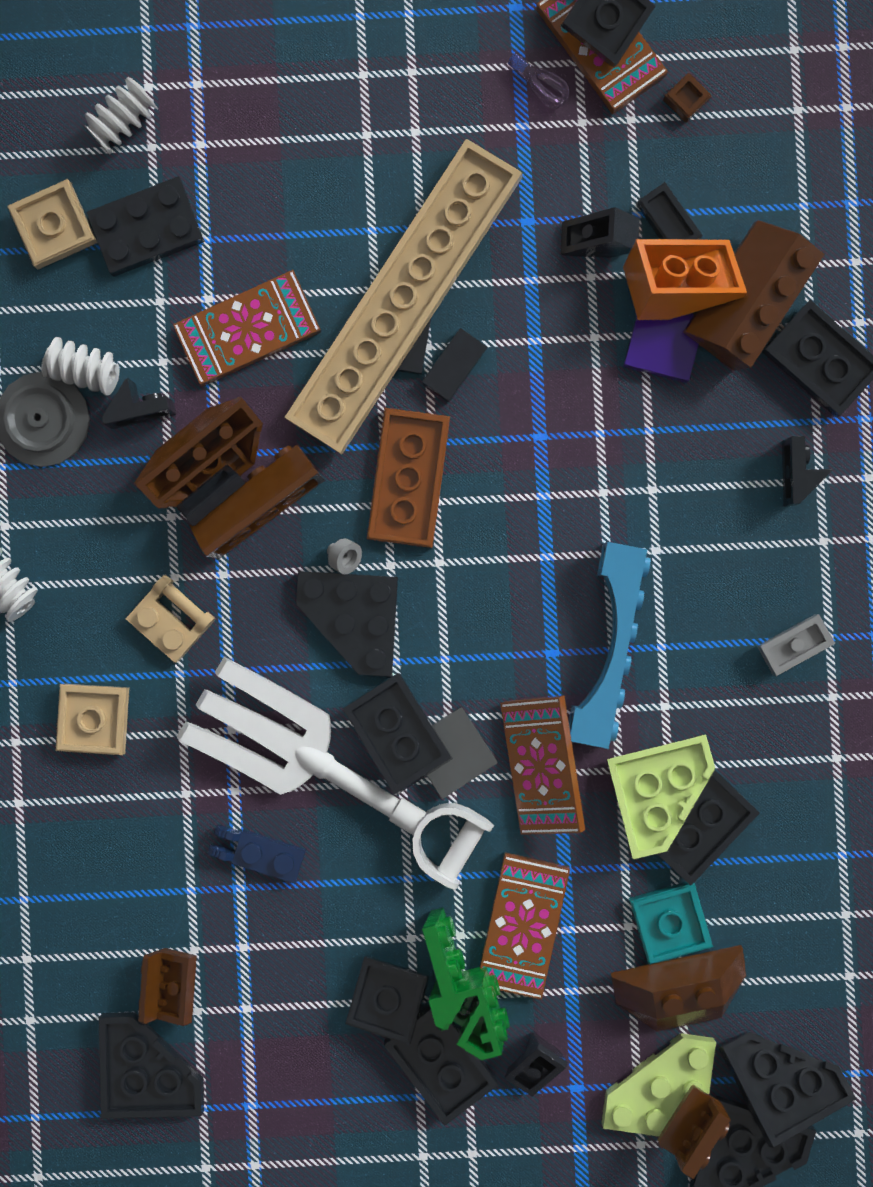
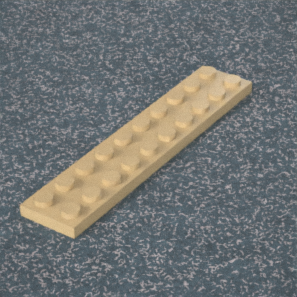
M468 139L464 141L286 414L285 418L289 422L339 454H343L521 181V171Z

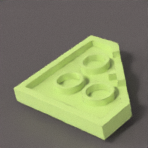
M706 735L607 759L633 859L656 855L669 850L715 771Z
M680 1033L670 1041L671 1044L657 1055L652 1054L635 1067L631 1075L619 1084L616 1082L606 1089L602 1115L603 1129L660 1136L692 1085H695L707 1094L710 1093L716 1047L714 1038Z

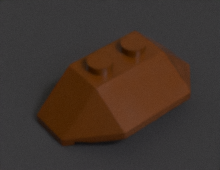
M241 396L209 407L154 452L134 483L157 508L177 507L180 502L225 465L228 464L239 476L255 464L263 423Z
M741 945L616 971L610 974L616 1004L658 1032L722 1018L746 977L743 948Z

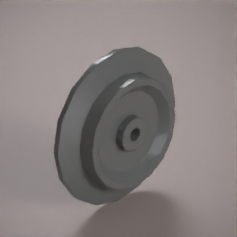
M42 372L23 375L8 385L0 397V441L9 454L24 464L39 467L61 464L76 454L87 438L90 423L87 401L74 384H66L62 379L55 381L49 376L43 377Z

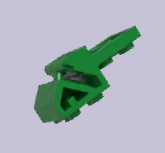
M444 907L431 910L422 931L436 976V982L428 1000L435 1025L441 1031L448 1030L452 1022L462 1026L457 1045L480 1060L501 1056L504 1041L508 1040L506 1029L510 1028L506 1008H500L497 996L500 995V987L496 975L490 976L487 967H477L462 971L465 969V961L461 949H456L452 937L456 936L452 917H446ZM467 998L465 1004L462 1007V1014H460L461 1006L464 1000ZM473 999H474L473 1004L471 1005V1007H470L468 1013L466 1014V1012H467V1010H468L470 1004L472 1003V1001H473Z

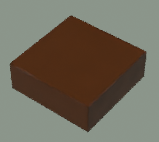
M688 72L665 95L663 101L687 123L710 100L712 95Z

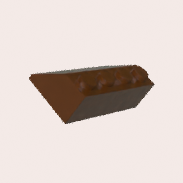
M760 220L754 222L734 253L747 291L745 297L697 311L683 331L685 335L733 371L752 367L825 255L799 233Z
M289 445L281 449L274 456L275 462L266 468L262 465L253 470L247 476L248 482L242 485L195 526L189 525L199 546L207 557L222 558L325 481L298 445L293 448Z

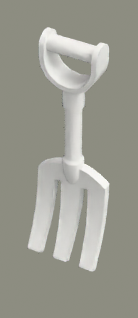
M223 657L215 671L219 678L286 716L306 729V733L302 736L257 712L204 689L196 703L198 709L238 730L285 759L288 763L283 767L250 749L185 721L177 735V739L180 742L235 768L280 795L298 788L313 775L319 779H327L388 816L390 822L412 834L413 855L419 867L427 875L444 886L454 890L458 888L460 882L456 878L484 831L491 832L494 827L488 819L472 809L457 803L439 804L425 812L404 798H401V800L348 769L327 752L331 740V722L328 713L259 674ZM441 815H456L466 819L465 824L438 867L426 857L422 848L421 834L423 829L431 820Z

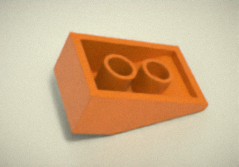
M636 239L623 266L638 320H670L744 298L747 294L730 240Z

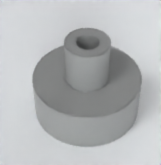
M346 538L330 544L327 549L330 567L342 574L353 572L358 567L362 558L361 547Z

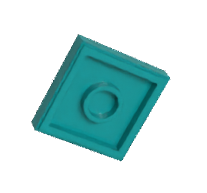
M683 882L629 898L648 965L713 947L695 883L690 886L687 882Z

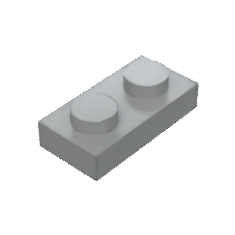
M815 614L757 647L771 673L774 676H778L829 648L835 642L820 615Z

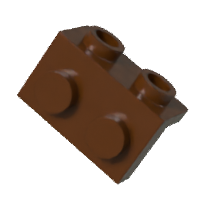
M168 948L144 955L141 967L139 1023L147 1024L156 1019L180 1026L192 1023L197 955Z
M692 1085L657 1141L662 1148L675 1155L681 1172L694 1179L698 1171L703 1170L707 1166L711 1157V1151L717 1141H721L726 1136L731 1119L720 1101Z

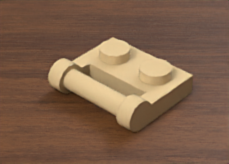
M165 574L154 584L151 591L128 615L126 620L173 662L177 663L216 618L209 612L204 613L172 585L174 581ZM165 595L196 623L195 626L189 629L158 600Z

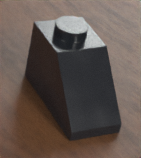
M613 207L562 221L561 255L612 258L629 254L636 239H639L640 218Z

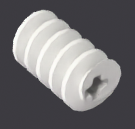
M130 77L125 79L129 91L120 86L115 88L118 100L110 95L105 97L108 109L98 103L95 105L98 118L88 112L85 114L88 126L85 127L108 154L112 153L109 141L119 146L122 144L119 132L131 137L132 133L128 125L131 123L141 128L142 125L138 116L141 114L150 120L152 116L148 107L152 106L158 110L144 89Z
M60 337L53 339L42 361L43 377L49 376L55 381L62 379L64 383H75L79 388H86L88 386L91 391L98 392L101 390L104 395H110L114 391L119 379L120 369L118 363H113V354L111 352H107L103 360H101L100 350L94 348L90 356H88L87 345H80L77 352H75V343L73 341H68L63 349L62 339Z
M5 558L0 561V613L7 612L6 620L12 622L31 609L35 603L33 597L38 592V589L34 587L26 591L24 588L29 579L25 577L17 581L15 578L19 574L20 569L17 567L8 571L6 568L11 563V559Z

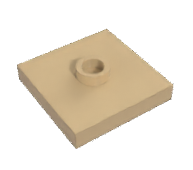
M68 179L7 206L36 269H41L98 243L75 190Z
M60 684L56 751L124 755L126 749L129 688Z

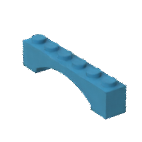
M612 542L603 543L597 576L604 578L610 596L612 608L611 642L604 668L595 686L579 706L571 705L568 722L572 742L609 749L610 741L615 742L617 738L619 723L614 721L617 708H622L625 697V689H621L623 675L628 676L631 667V656H627L629 642H635L638 624L633 623L636 610H641L644 600V591L640 590L642 577L646 578L650 569L651 559L646 557L647 549Z

